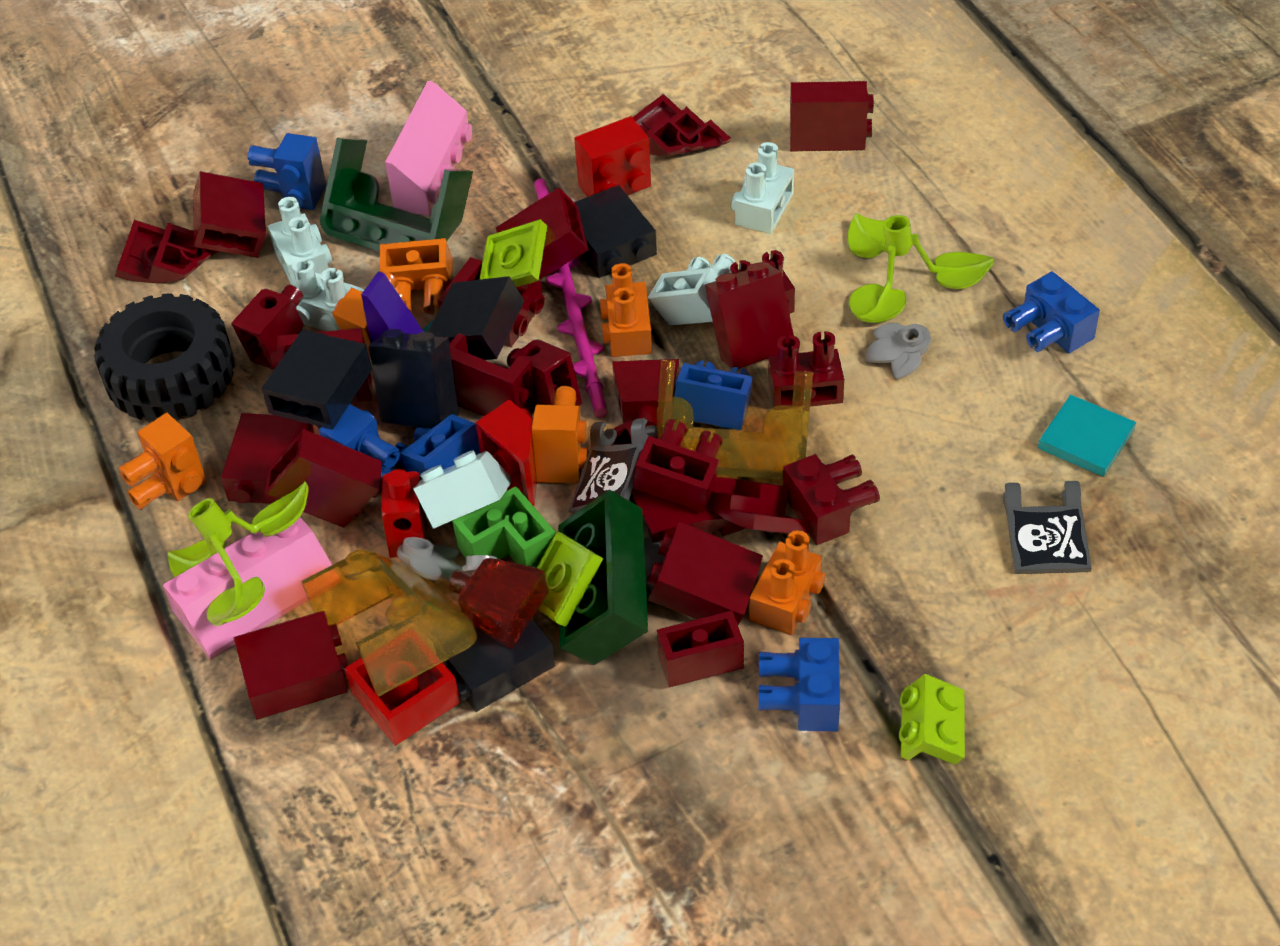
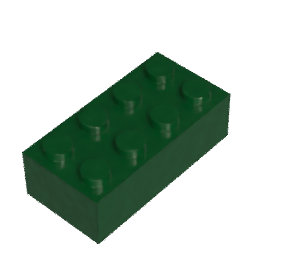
M610 489L558 525L559 532L603 558L581 601L577 604L566 627L559 624L560 648L592 665H596L648 632L642 508Z

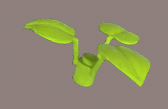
M855 213L848 230L850 251L861 258H874L883 251L888 252V268L885 287L879 284H867L857 288L849 300L850 310L856 319L870 323L891 320L904 310L907 302L906 293L899 289H891L893 285L895 256L906 255L912 245L915 246L929 271L937 273V282L941 286L950 289H965L978 283L993 266L994 257L967 252H948L937 256L934 265L920 244L918 234L911 233V224L908 217L894 215L883 221L870 219Z
M305 481L293 492L261 510L253 518L252 524L237 517L231 509L224 513L212 498L200 501L188 513L189 520L205 539L184 549L168 551L169 566L174 577L218 553L234 580V587L219 594L208 607L207 619L212 625L221 626L245 616L259 604L265 592V585L259 577H253L244 583L242 582L241 577L225 551V540L232 533L231 522L252 534L260 531L265 537L282 532L293 525L305 509L309 488Z

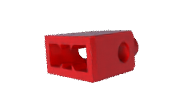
M397 469L382 476V520L390 558H399L397 556L398 547L403 544L405 538L419 537L427 540V515L413 489L421 480L420 473L416 471L406 472ZM401 518L408 519L412 523L411 527L401 530Z

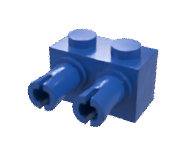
M286 133L277 149L252 145L249 148L248 160H250V166L268 167L276 171L269 172L258 169L254 175L255 182L263 183L264 190L279 192L282 198H296L299 208L315 209L327 186L317 137Z
M1051 271L1026 286L1024 303L1003 314V321L1008 328L1011 327L1012 332H1017L1030 322L1038 328L1026 335L1027 343L1031 348L1034 347L1036 352H1040L1056 342L1067 353H1071L1095 338L1100 309Z
M702 360L698 361L695 365L683 363L676 381L672 417L684 419L691 423L701 422L716 425L722 429L742 431L748 413L753 376H750L749 372L744 368L741 369L739 374L737 373L738 367L731 368L729 372L717 370L711 362H707L706 367H703L704 361Z
M349 404L333 430L323 427L319 429L320 436L382 461L381 477L386 473L397 470L393 466L399 460V449L379 438L377 421L368 411H361Z
M451 414L432 429L418 427L414 432L415 442L409 447L401 442L395 444L400 453L399 460L395 465L405 468L406 472H419L421 476L423 472L438 465H441L443 470L455 465L453 460L469 451L474 450L476 455L480 454L476 423Z
M799 638V650H795V653L759 652V677H793L798 683H795V686L759 685L758 711H795V714H798V731L838 732L840 714L839 638Z

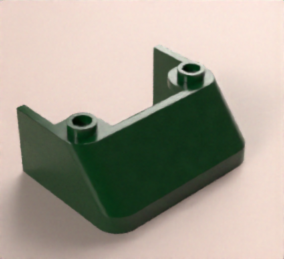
M337 137L320 215L321 228L327 235L379 252L380 244L446 238V241L449 240L462 222L473 171L445 169L438 201L432 207L430 218H426L377 203L380 192L379 183L373 175L361 171L367 140Z

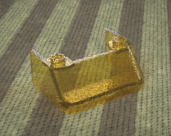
M661 360L657 409L658 439H660L664 425L669 419L676 420L675 430L679 421L688 427V432L684 436L681 447L695 451L701 432H711L708 439L709 442H711L714 433L718 434L723 439V443L716 456V459H719L717 475L783 480V466L806 457L813 372L795 371L793 405H778L770 408L763 418L762 432L693 427V409L691 405L683 398L672 397L675 361Z
M364 549L355 550L348 554L345 559L301 581L313 613L325 611L328 625L334 623L339 625L389 598L393 600L385 613L389 625L356 642L375 693L378 696L468 649L477 639L472 620L430 579L416 574L409 566Z

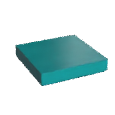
M1070 394L1039 439L1038 449L1104 477L1134 432L1136 422Z

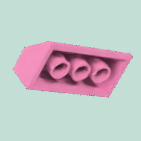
M427 81L385 161L393 208L426 216L431 215L432 207L438 201L444 170L453 169L456 162H460L462 149L465 143L471 140L472 125L468 124L467 111L432 81Z
M300 517L293 525L273 536L265 537L260 531L255 534L250 533L225 548L243 583L253 577H259L265 585L263 598L245 616L221 626H214L207 619V610L211 602L225 590L234 587V580L218 553L163 584L172 611L211 660L235 645L233 637L262 629L340 580L315 534Z

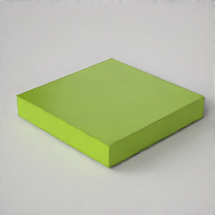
M540 219L487 236L479 280L510 276L516 287L538 281L547 225Z
M557 531L526 587L527 590L540 592L545 595L532 596L523 592L522 598L556 623L566 627L603 558Z

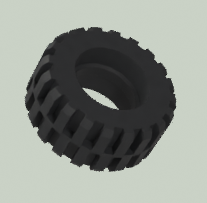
M167 293L157 298H153L152 295L144 297V301L136 304L133 301L125 305V310L122 312L117 311L109 319L110 323H105L99 332L94 346V358L107 395L120 411L128 412L129 416L140 420L145 417L149 422H153L165 413H168L178 421V417L187 415L189 418L196 415L197 410L201 408L206 410L213 405L215 397L220 398L227 389L226 385H229L234 374L235 359L224 321L221 320L220 314L214 308L209 307V304L199 299L193 301V298L188 295L180 294L179 297H174L173 294ZM184 351L183 354L170 361L145 364L163 353Z

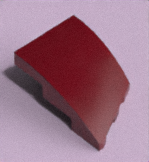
M664 94L632 117L649 137L650 154L667 157L724 145L731 140V137L711 119L706 123L703 122L687 106L681 110Z
M134 219L116 269L115 277L144 283H166L183 280L217 251L194 247L193 230L167 223L166 229H162Z
M726 477L716 478L715 486L706 506L720 517L738 526L753 530L781 533L799 530L808 535L810 520L784 516L788 493L787 486Z
M635 489L632 490L630 501L642 508L643 525L653 543L661 541L665 533L672 535L679 521L707 533L719 530L722 537L747 529L725 520L707 506L704 513Z

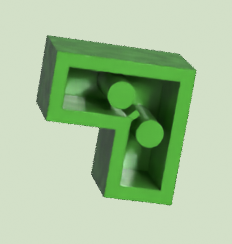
M516 486L506 491L500 500L452 521L458 549L465 558L474 555H487L497 557L498 561L510 555L518 566L534 567L532 573L526 574L528 578L533 576L556 534L555 530Z

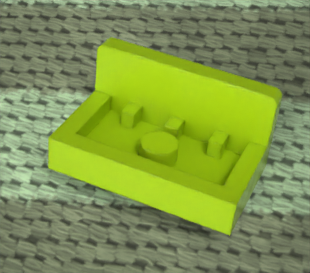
M922 675L911 685L905 687L900 697V706L902 707V720L899 732L901 758L911 760L920 752H924L956 765L965 758L964 689L930 675Z

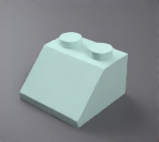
M474 450L455 458L453 460L455 465L443 470L441 465H438L421 474L422 479L413 489L433 529L500 500L512 483V479L488 451L478 455L475 454Z

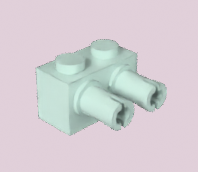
M765 142L760 145V148H758V161L748 165L743 187L740 192L734 194L731 209L735 211V225L772 234L794 194V169L777 165L778 146L774 143Z
M285 197L278 203L282 221L267 226L273 249L290 284L294 286L296 279L292 270V264L296 260L306 258L307 262L309 260L313 261L315 273L322 274L325 269H328V264L332 263V257L328 246L320 244L322 239L317 225H310L305 213H300L296 198Z
M718 254L711 266L703 257H697V259L694 257L686 271L662 273L649 294L648 300L670 326L712 322L705 284L716 281L715 279L720 275L731 273L730 267L735 260L728 254Z
M306 258L296 260L292 264V270L296 279L294 286L304 295L296 309L303 324L324 331L340 330L332 315L336 304L341 298H344L351 287L361 292L364 289L345 283L343 281V272L339 269L336 272V268H328L322 274L315 273L313 261L309 260L307 262Z

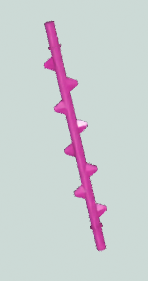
M538 179L534 182L538 200L549 194L546 180ZM576 257L557 269V273L548 276L546 280L548 284L562 290L569 319L557 326L558 332L574 336L580 358L579 362L573 364L575 374L585 378V390L589 393L594 415L597 418H603L608 414L602 391L603 383L599 380L593 355L602 352L604 347L602 344L588 339L581 309L591 304L592 298L591 296L578 294L575 291L570 268L580 264L579 258Z

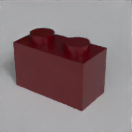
M733 611L657 629L658 657L668 687L744 668V640Z

